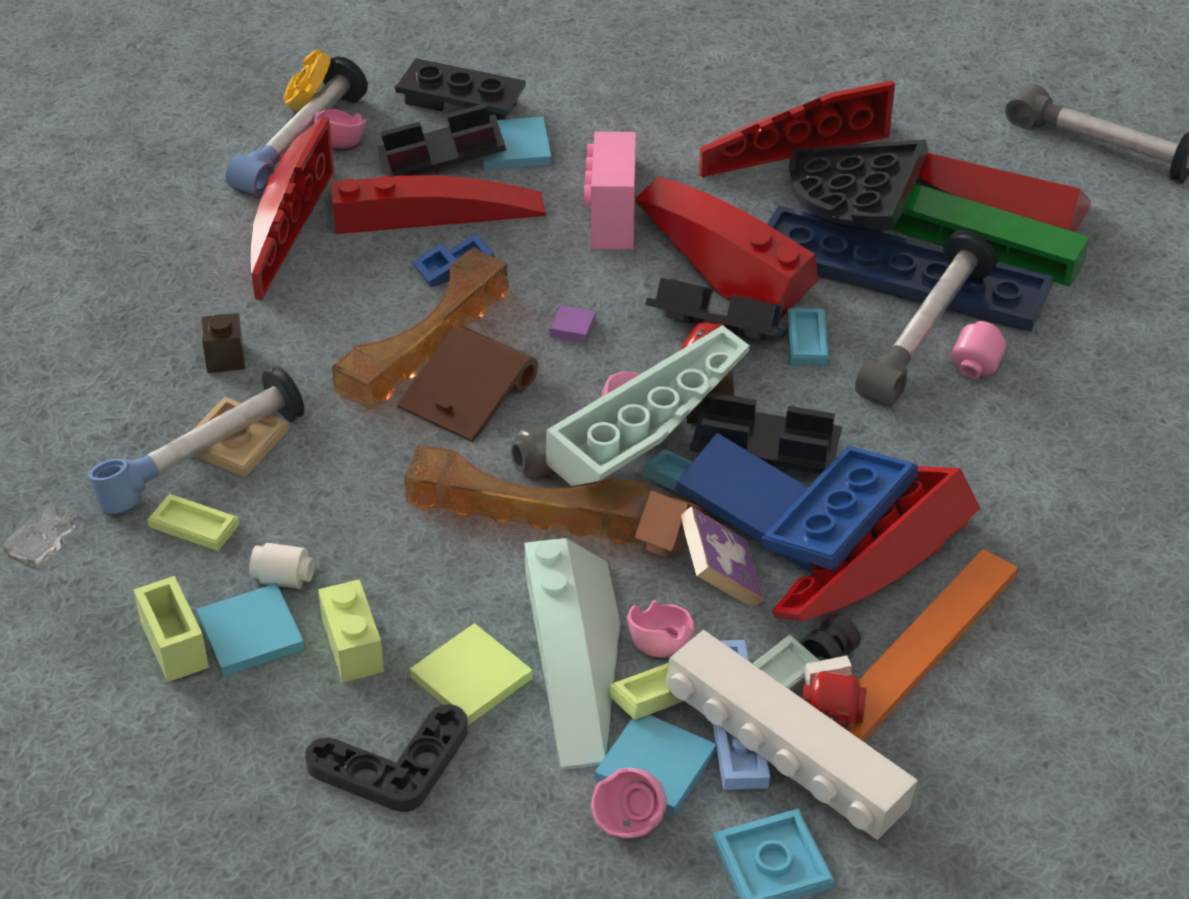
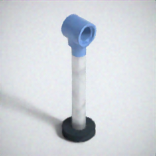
M336 56L331 58L328 71L323 79L325 86L260 151H252L247 156L243 154L235 155L229 162L226 170L227 184L230 187L258 197L263 196L268 176L274 173V165L280 160L281 155L286 153L292 141L314 124L317 112L331 109L339 99L351 103L359 102L366 94L368 82L361 68L345 57Z
M274 365L272 372L264 371L262 373V383L265 391L135 462L121 458L110 459L93 467L89 472V479L103 512L117 514L131 509L140 501L141 496L139 493L145 490L146 482L275 411H278L288 422L295 420V414L302 417L305 407L302 396L293 379L280 366Z

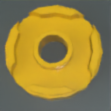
M319 49L311 52L303 60L302 66L304 68L299 74L293 75L286 88L284 103L295 112L301 110L310 101L328 71L330 56Z

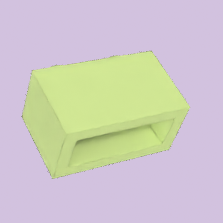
M175 576L134 589L142 628L167 682L209 668L203 634Z
M360 579L318 589L322 622L342 683L383 673L384 664L381 639Z

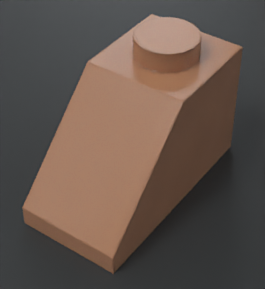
M650 491L635 538L647 542L646 550L661 556L668 557L670 551L683 552L688 543L681 514L690 507L706 516L710 511L685 498Z

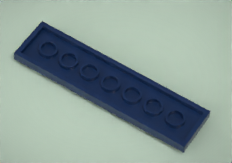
M780 205L767 224L814 253L818 275L922 303L950 265L941 247L869 228L838 224L815 214ZM997 262L996 267L992 269L991 274L986 278L974 279L968 277L947 309L1032 332L1052 288L1053 276Z

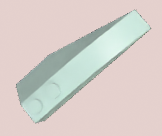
M722 325L547 429L546 464L571 486L600 481L660 444L749 352L750 345Z
M567 538L524 543L526 579L561 770L599 766L607 755L613 700L609 697L610 684H613L615 679L621 628L608 563Z

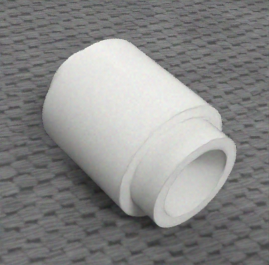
M265 543L264 546L256 545L252 551L249 574L251 578L259 579L260 584L272 585L277 583L280 587L301 589L303 582H310L313 576L314 559L313 557H308V550L306 548Z

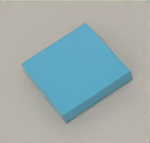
M543 116L497 120L506 151L482 157L484 170L552 165Z
M277 583L196 609L197 618L223 677L305 650L304 640Z
M651 715L637 720L632 718L595 770V781H602L622 768L647 770L662 783L667 797L666 812L675 816L716 754L717 744Z
M799 809L713 833V842L739 899H799L834 888L835 880Z

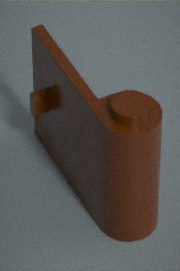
M456 325L444 333L441 344L398 402L397 407L473 442L481 434L510 390L513 389L522 393L535 380L538 371V361L528 354L467 327Z

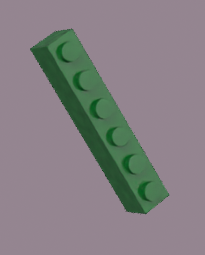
M914 184L895 229H889L944 247L945 242L949 240L950 235L955 231H971L984 237L993 246L999 263L1053 276V282L1069 287L1085 263L1089 236L919 184Z

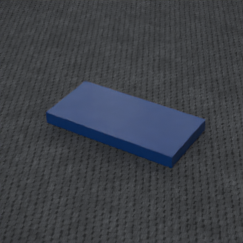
M716 433L677 481L674 490L762 543V537L808 487ZM784 556L803 569L813 573L810 567L811 563Z
M847 446L762 537L763 549L835 570L919 476L918 465L913 462Z

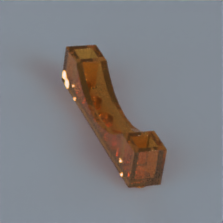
M473 247L450 266V280L447 291L439 305L426 318L395 336L355 346L332 366L335 393L369 410L380 401L388 400L394 389L401 382L412 379L417 369L426 360L431 358L441 344V339L447 330L452 329L456 325L465 327L474 318H481L486 308L496 299L500 300L506 295L509 288L507 263Z
M418 444L404 476L406 503L414 504L422 509L433 507L450 510L461 516L472 514L489 517L501 523L509 521L529 524L540 530L552 528L568 531L580 537L591 535L608 538L619 544L627 542L641 544L642 540L635 538L648 496L650 491H652V484L618 478H610L594 484L573 488L548 489L523 486L503 481L483 472L469 463L458 451Z

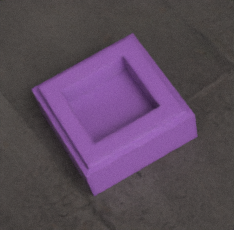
M560 305L550 327V337L586 344L596 321V311Z

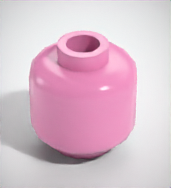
M979 321L968 324L960 331L951 352L952 361L959 368V372L963 376L978 379L980 376H991L996 373L1006 350L1005 338L1002 336L999 328L989 322Z

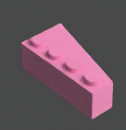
M595 132L594 144H587L584 206H591V249H634L636 132Z

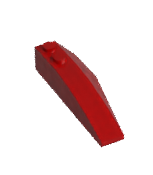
M891 80L829 93L798 107L757 120L727 133L700 148L699 174L701 177L790 159L795 148L854 145L890 137L895 83Z
M322 117L294 139L286 153L281 155L279 165L274 173L268 176L266 189L260 200L255 217L251 242V275L254 297L257 300L263 299L335 172L329 118Z
M932 153L927 154L917 177L939 191L1072 232L1077 231L1091 203V200L1080 188Z
M380 176L378 178L344 179L331 182L336 234L546 216L541 191L500 182L450 176Z
M658 176L635 198L636 204L659 230H663L668 235L675 248L685 254L690 260L692 267L698 273H702L709 281L710 287L728 301L731 300L732 295L782 305L784 306L782 318L788 309L792 308L819 281L814 253L761 220L706 192Z
M918 466L919 476L835 570L810 564L813 573L810 576L799 578L772 610L774 617L802 622L836 611L875 593L902 577L927 557L940 551L943 543L952 534L966 527L968 520L981 509L962 469Z

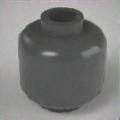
M552 423L520 430L515 441L511 444V458L515 468L531 479L556 474L546 464V430L554 426Z

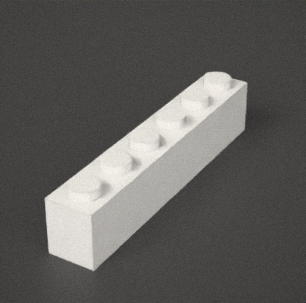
M704 629L670 657L665 687L675 697L686 701L705 715L711 723L720 726L740 740L744 747L764 757L781 774L792 778L802 785L817 800L831 806L846 817L856 828L864 830L878 840L910 808L918 782L916 778Z

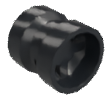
M832 613L822 621L819 630H812L801 640V645L817 659L821 656L827 660L842 657V655H850L860 645L861 636L857 627L849 618L839 613Z

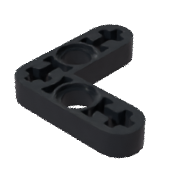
M450 704L434 708L397 762L334 738H319L313 741L305 751L307 771L317 780L399 812L415 810L425 801L465 740L468 733L466 713L460 707ZM450 721L455 722V726H448L442 734L443 742L438 738L441 734L440 724L447 725ZM425 752L434 753L439 757L436 762L430 765L419 764L415 761V758ZM329 754L334 756V761L327 759L323 764L318 763V757L325 759ZM340 766L344 767V771L342 773ZM363 769H370L377 773V776L369 782H359L353 778L358 771ZM410 773L414 775L412 779L413 792L406 790L402 795L397 794L396 788L402 790L406 788L411 780Z

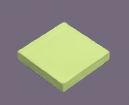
M474 623L411 667L410 677L443 705H456L463 709L467 716V725L469 726L533 679V672L530 667Z

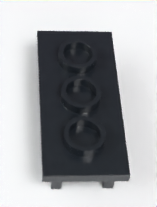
M416 58L395 86V92L405 94V104L437 111H443L444 103L464 106L466 109L486 104L489 116L495 114L497 120H505L511 108L518 103V97L526 87V81Z
M486 104L446 114L450 127L423 134L420 121L382 131L381 136L384 145L378 146L385 176H414L506 151L495 114L489 116Z
M661 278L656 298L646 299L645 305L666 310L665 317L689 323L694 322V317L700 318V323L717 322L723 324L728 329L730 326L736 327L735 334L753 339L764 340L765 334L784 337L787 329L779 328L784 307L782 305L732 295L728 313L725 315L709 311L713 289L674 279Z
M710 392L709 403H703L690 445V451L701 453L716 433L770 465L821 474L836 458L842 427L834 425L835 413L788 406L786 417L756 412L757 400Z

